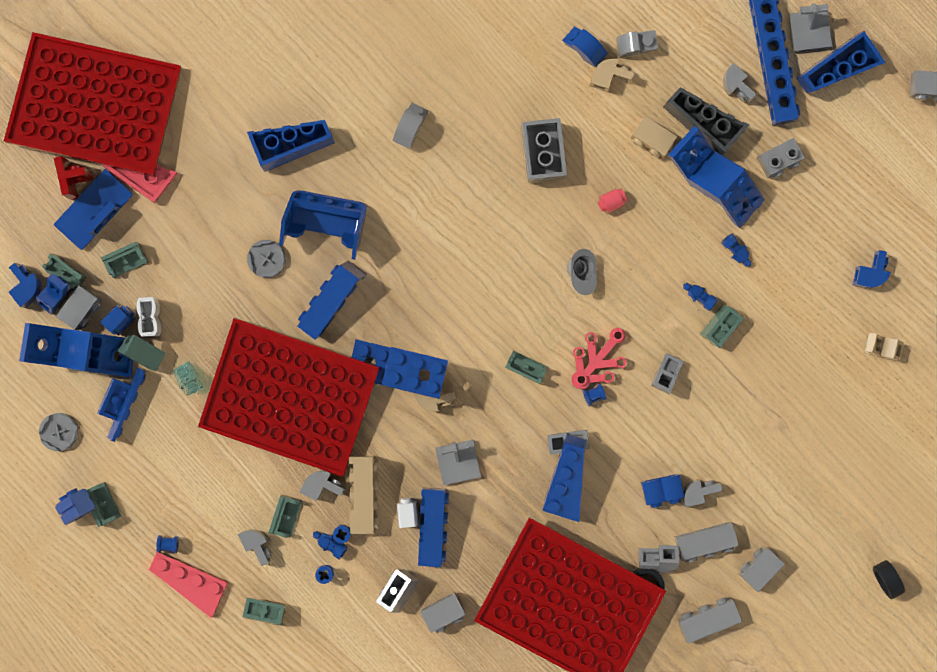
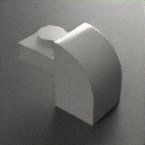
M411 103L409 108L405 110L392 141L410 149L429 110Z
M322 470L311 474L305 480L300 493L317 501L324 488L341 496L345 487L337 479L329 480L332 473Z

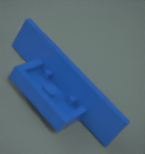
M137 367L130 384L112 377L97 412L99 415L114 420L107 436L113 442H115L116 438L120 437L123 430L121 426L130 415L129 408L137 399L138 387L145 380V370Z

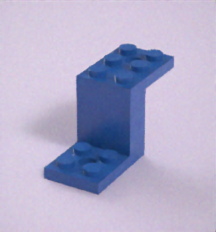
M695 126L668 154L689 185L720 204L734 225L739 228L748 221L749 217L765 200L746 170L714 151L701 131Z
M25 323L20 362L131 377L134 362L119 352L118 359L116 361L114 359L115 352L118 351L125 340L124 337ZM40 340L43 341L42 349H39L38 343Z
M355 340L352 358L365 362L366 358L373 357L376 361L375 365L380 367L375 381L376 384L440 398L448 360ZM423 369L430 372V378L427 381H422L419 378V372Z

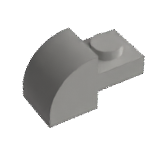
M655 30L639 33L637 31L630 32L616 38L619 58L658 50Z
M734 63L724 75V90L728 96L735 91L736 96L742 102L746 101L749 103L756 94L743 82L747 75Z
M666 353L658 371L655 373L651 386L670 394L684 361Z
M587 430L547 435L550 454L561 452L567 434L584 439L585 450L590 449Z
M693 480L683 491V505L690 507L705 503L703 495L722 491L721 484L710 480L703 482L704 486H701L700 480Z
M250 529L238 534L245 551L254 549L261 566L271 561L270 550L267 546L264 547L263 545L269 541V538L263 532Z
M659 545L658 549L639 548V569L658 570V573H666L675 570L679 566V546Z

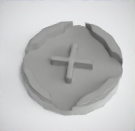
M261 240L251 247L247 255V263L250 270L257 276L271 278L283 270L286 263L283 248L276 242Z
M54 413L47 416L41 422L39 428L40 440L50 450L64 451L72 447L76 442L78 426L69 415Z

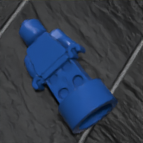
M731 233L722 240L721 244L734 254L731 256L732 259L738 263L743 262L746 267H750L752 262L748 258L749 252L746 246L743 245L741 247L737 237Z
M684 283L683 289L688 291V295L693 299V302L696 300L701 302L708 311H711L718 301L715 296H710L704 292L705 288L703 287L701 288L698 285L691 287L689 283Z
M318 531L313 532V537L318 540V545L323 548V551L329 550L339 560L346 553L348 547L343 543L335 542L333 535H327L326 533L321 535Z

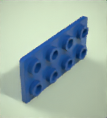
M104 169L54 223V226L80 250H83L133 194L109 171Z

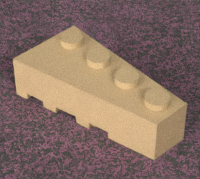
M350 456L349 464H352L349 473V481L352 484V487H350V503H352V507H350V534H374L375 529H378V518H375V510H378V498H375V491H378V479H375V471H378V460H375V456Z

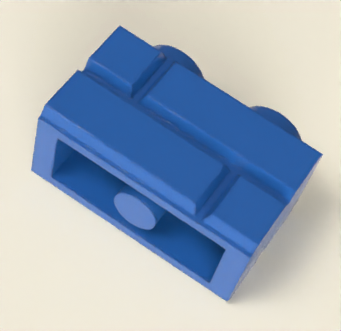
M75 488L59 498L60 502L56 504L55 508L58 514L61 515L64 525L80 519L95 508L93 501L89 499L90 496L86 489L78 491Z

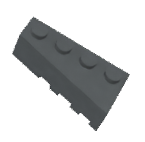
M681 87L663 106L689 131L693 126L697 127L712 149L721 155L729 149L749 126L746 122L735 119L733 115L722 112L718 107L702 101L701 98Z

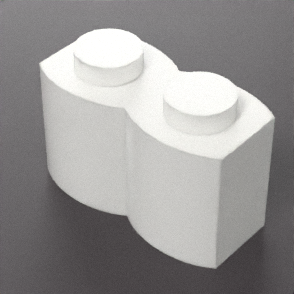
M154 297L138 298L137 312L140 316L138 331L141 337L160 336L159 301Z
M401 498L397 504L399 528L418 526L417 501H413V498Z

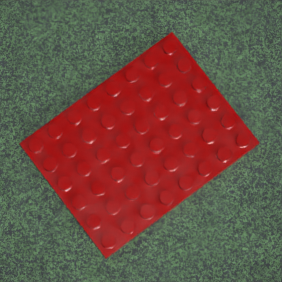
M32 32L3 141L8 144L155 176L182 67L173 63Z
M233 318L198 427L343 477L380 367L250 322Z
M528 517L474 621L568 672H624L666 590Z

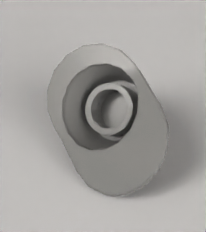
M580 249L575 252L567 263V272L571 277L572 285L582 295L591 294L597 286L596 258L587 249Z

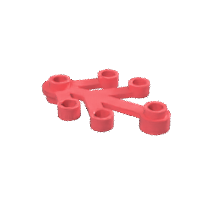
M621 328L613 329L609 335L610 339L597 355L595 347L596 334L589 332L585 335V341L588 346L589 365L584 369L582 359L585 354L584 349L576 347L573 350L576 372L572 375L571 379L575 388L585 389L592 382L604 381L611 383L614 380V374L610 371L605 372L603 375L590 374L597 368H623L626 366V359L624 357L603 360L616 343L624 341V330ZM615 332L621 333L620 339L614 337ZM590 334L594 336V341L592 342L587 339V336ZM577 349L582 351L581 356H576L575 351ZM618 359H622L624 361V364L622 366H619L617 364ZM607 373L612 376L610 381L605 380ZM579 376H583L585 378L584 383L581 384L578 382Z

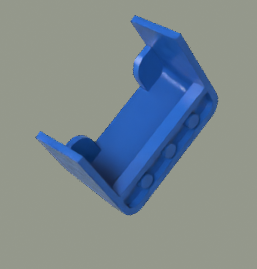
M301 190L294 191L291 194L281 220L279 245L283 246L287 236L297 238L302 236L305 230L342 237L341 243L347 248H353L351 259L355 260L361 242L367 206L359 201Z

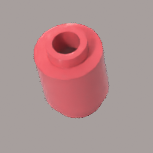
M620 188L599 196L598 205L602 212L605 211L608 214L624 206V203L628 201L624 191Z

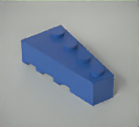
M865 31L843 43L796 79L805 92L810 93L886 62Z
M325 120L301 123L295 126H282L283 128L263 129V131L247 132L264 172L335 143Z
M350 261L340 266L336 265L330 273L333 276L329 281H324L320 287L321 293L318 297L315 295L311 299L309 310L307 312L303 311L298 318L300 322L297 327L315 340L322 335L334 319L335 312L337 313L346 302L345 298H348L355 291L357 281L364 279L367 275Z
M569 434L566 435L544 499L542 511L573 521H580L585 452L584 439Z
M422 487L418 566L441 567L442 562L446 561V551H442L443 543L447 542V532L443 531L444 524L448 523V512H444L445 504H449V493H445L446 488Z

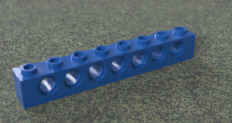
M749 0L772 126L795 122L798 116H800V108L795 103L794 98L797 94L796 88L792 86L791 82L793 71L788 66L787 61L789 60V51L787 48L785 49L784 45L786 35L785 31L781 29L782 14L777 8L779 0ZM762 6H767L770 9V13L765 14L762 11ZM765 25H771L774 32H768L765 29ZM769 43H774L777 46V51L770 50ZM772 62H778L781 69H774ZM781 80L784 83V88H778L776 81ZM785 99L788 106L782 107L779 100Z

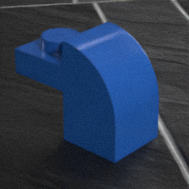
M574 26L562 40L565 45L577 51L585 62L594 67H597L608 54L603 45L585 29L580 30Z
M882 250L875 252L872 268L865 266L856 267L852 286L874 288L885 283L891 273L883 271L888 264L887 252Z
M13 263L9 269L20 283L11 289L9 294L19 307L26 308L40 294L42 288L41 280L38 274L32 273L28 275L30 271L24 264Z
M51 274L47 278V286L37 296L36 304L52 315L69 295L71 285L62 277Z

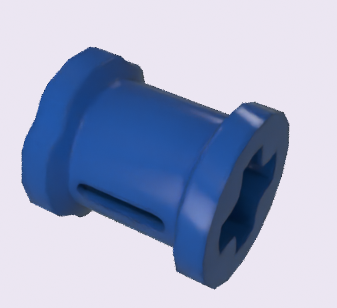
M601 384L591 390L582 391L589 407L594 402L607 399Z
M346 525L338 526L333 532L334 540L340 544L347 542L351 536L350 528ZM340 529L343 532H347L345 539L342 536L338 537L337 534L340 532Z
M158 535L157 552L173 551V553L177 554L179 537L167 538Z
M329 565L320 566L315 573L316 580L321 584L329 583L334 576L333 568ZM325 570H327V575L329 577L322 578V573L320 571L324 572Z

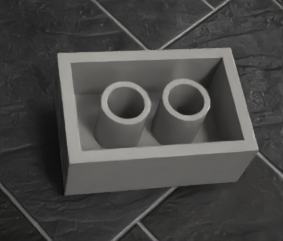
M561 119L522 122L521 128L528 182L566 178L567 171Z

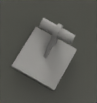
M814 3L811 6L800 7V12L789 14L794 52L832 47L828 4L816 5Z
M473 439L436 447L443 485L481 477Z

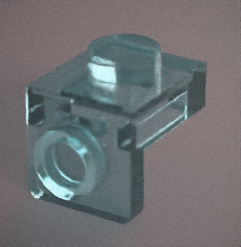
M190 361L172 370L179 387L187 396L203 388V384L198 379Z

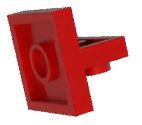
M62 156L54 158L62 196L70 200L77 199L76 184L94 180L93 173L85 167H81V165L71 166V162Z

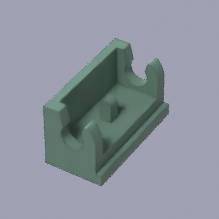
M138 242L129 244L101 257L107 272L112 278L148 263L143 249Z
M52 253L48 256V259H50L48 263L42 266L50 275L54 274L55 276L62 277L71 285L70 288L73 292L87 278L59 256Z
M722 305L699 335L709 340L712 345L721 348L744 318L730 306Z
M128 335L117 351L155 372L166 354L136 335H132V337Z
M515 351L512 352L505 366L506 369L538 384L541 383L547 371V366Z
M105 482L87 490L90 496L89 499L95 505L91 513L98 527L122 517Z
M281 495L268 533L291 538L302 501Z
M247 598L242 617L282 626L285 605Z

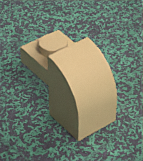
M607 59L596 67L589 86L607 92L612 78L631 83L634 72H631V69L625 66L616 67L618 59Z
M869 332L865 340L864 353L900 361L904 342Z
M454 392L440 395L439 399L415 393L419 405L432 412L439 411L438 403H441L442 407L452 405V400H456Z

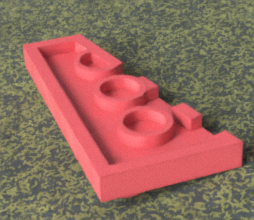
M158 164L155 176L101 165L154 204L177 176V172L165 169Z
M156 552L149 568L151 572L210 618L213 617L228 584L227 581L159 552Z

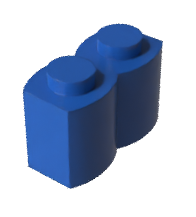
M116 305L101 320V324L110 333L119 336L135 320V313L128 306L122 305L120 307Z
M679 474L641 481L645 503L650 505L651 508L660 507L662 502L669 501L670 504L681 502V498H684Z

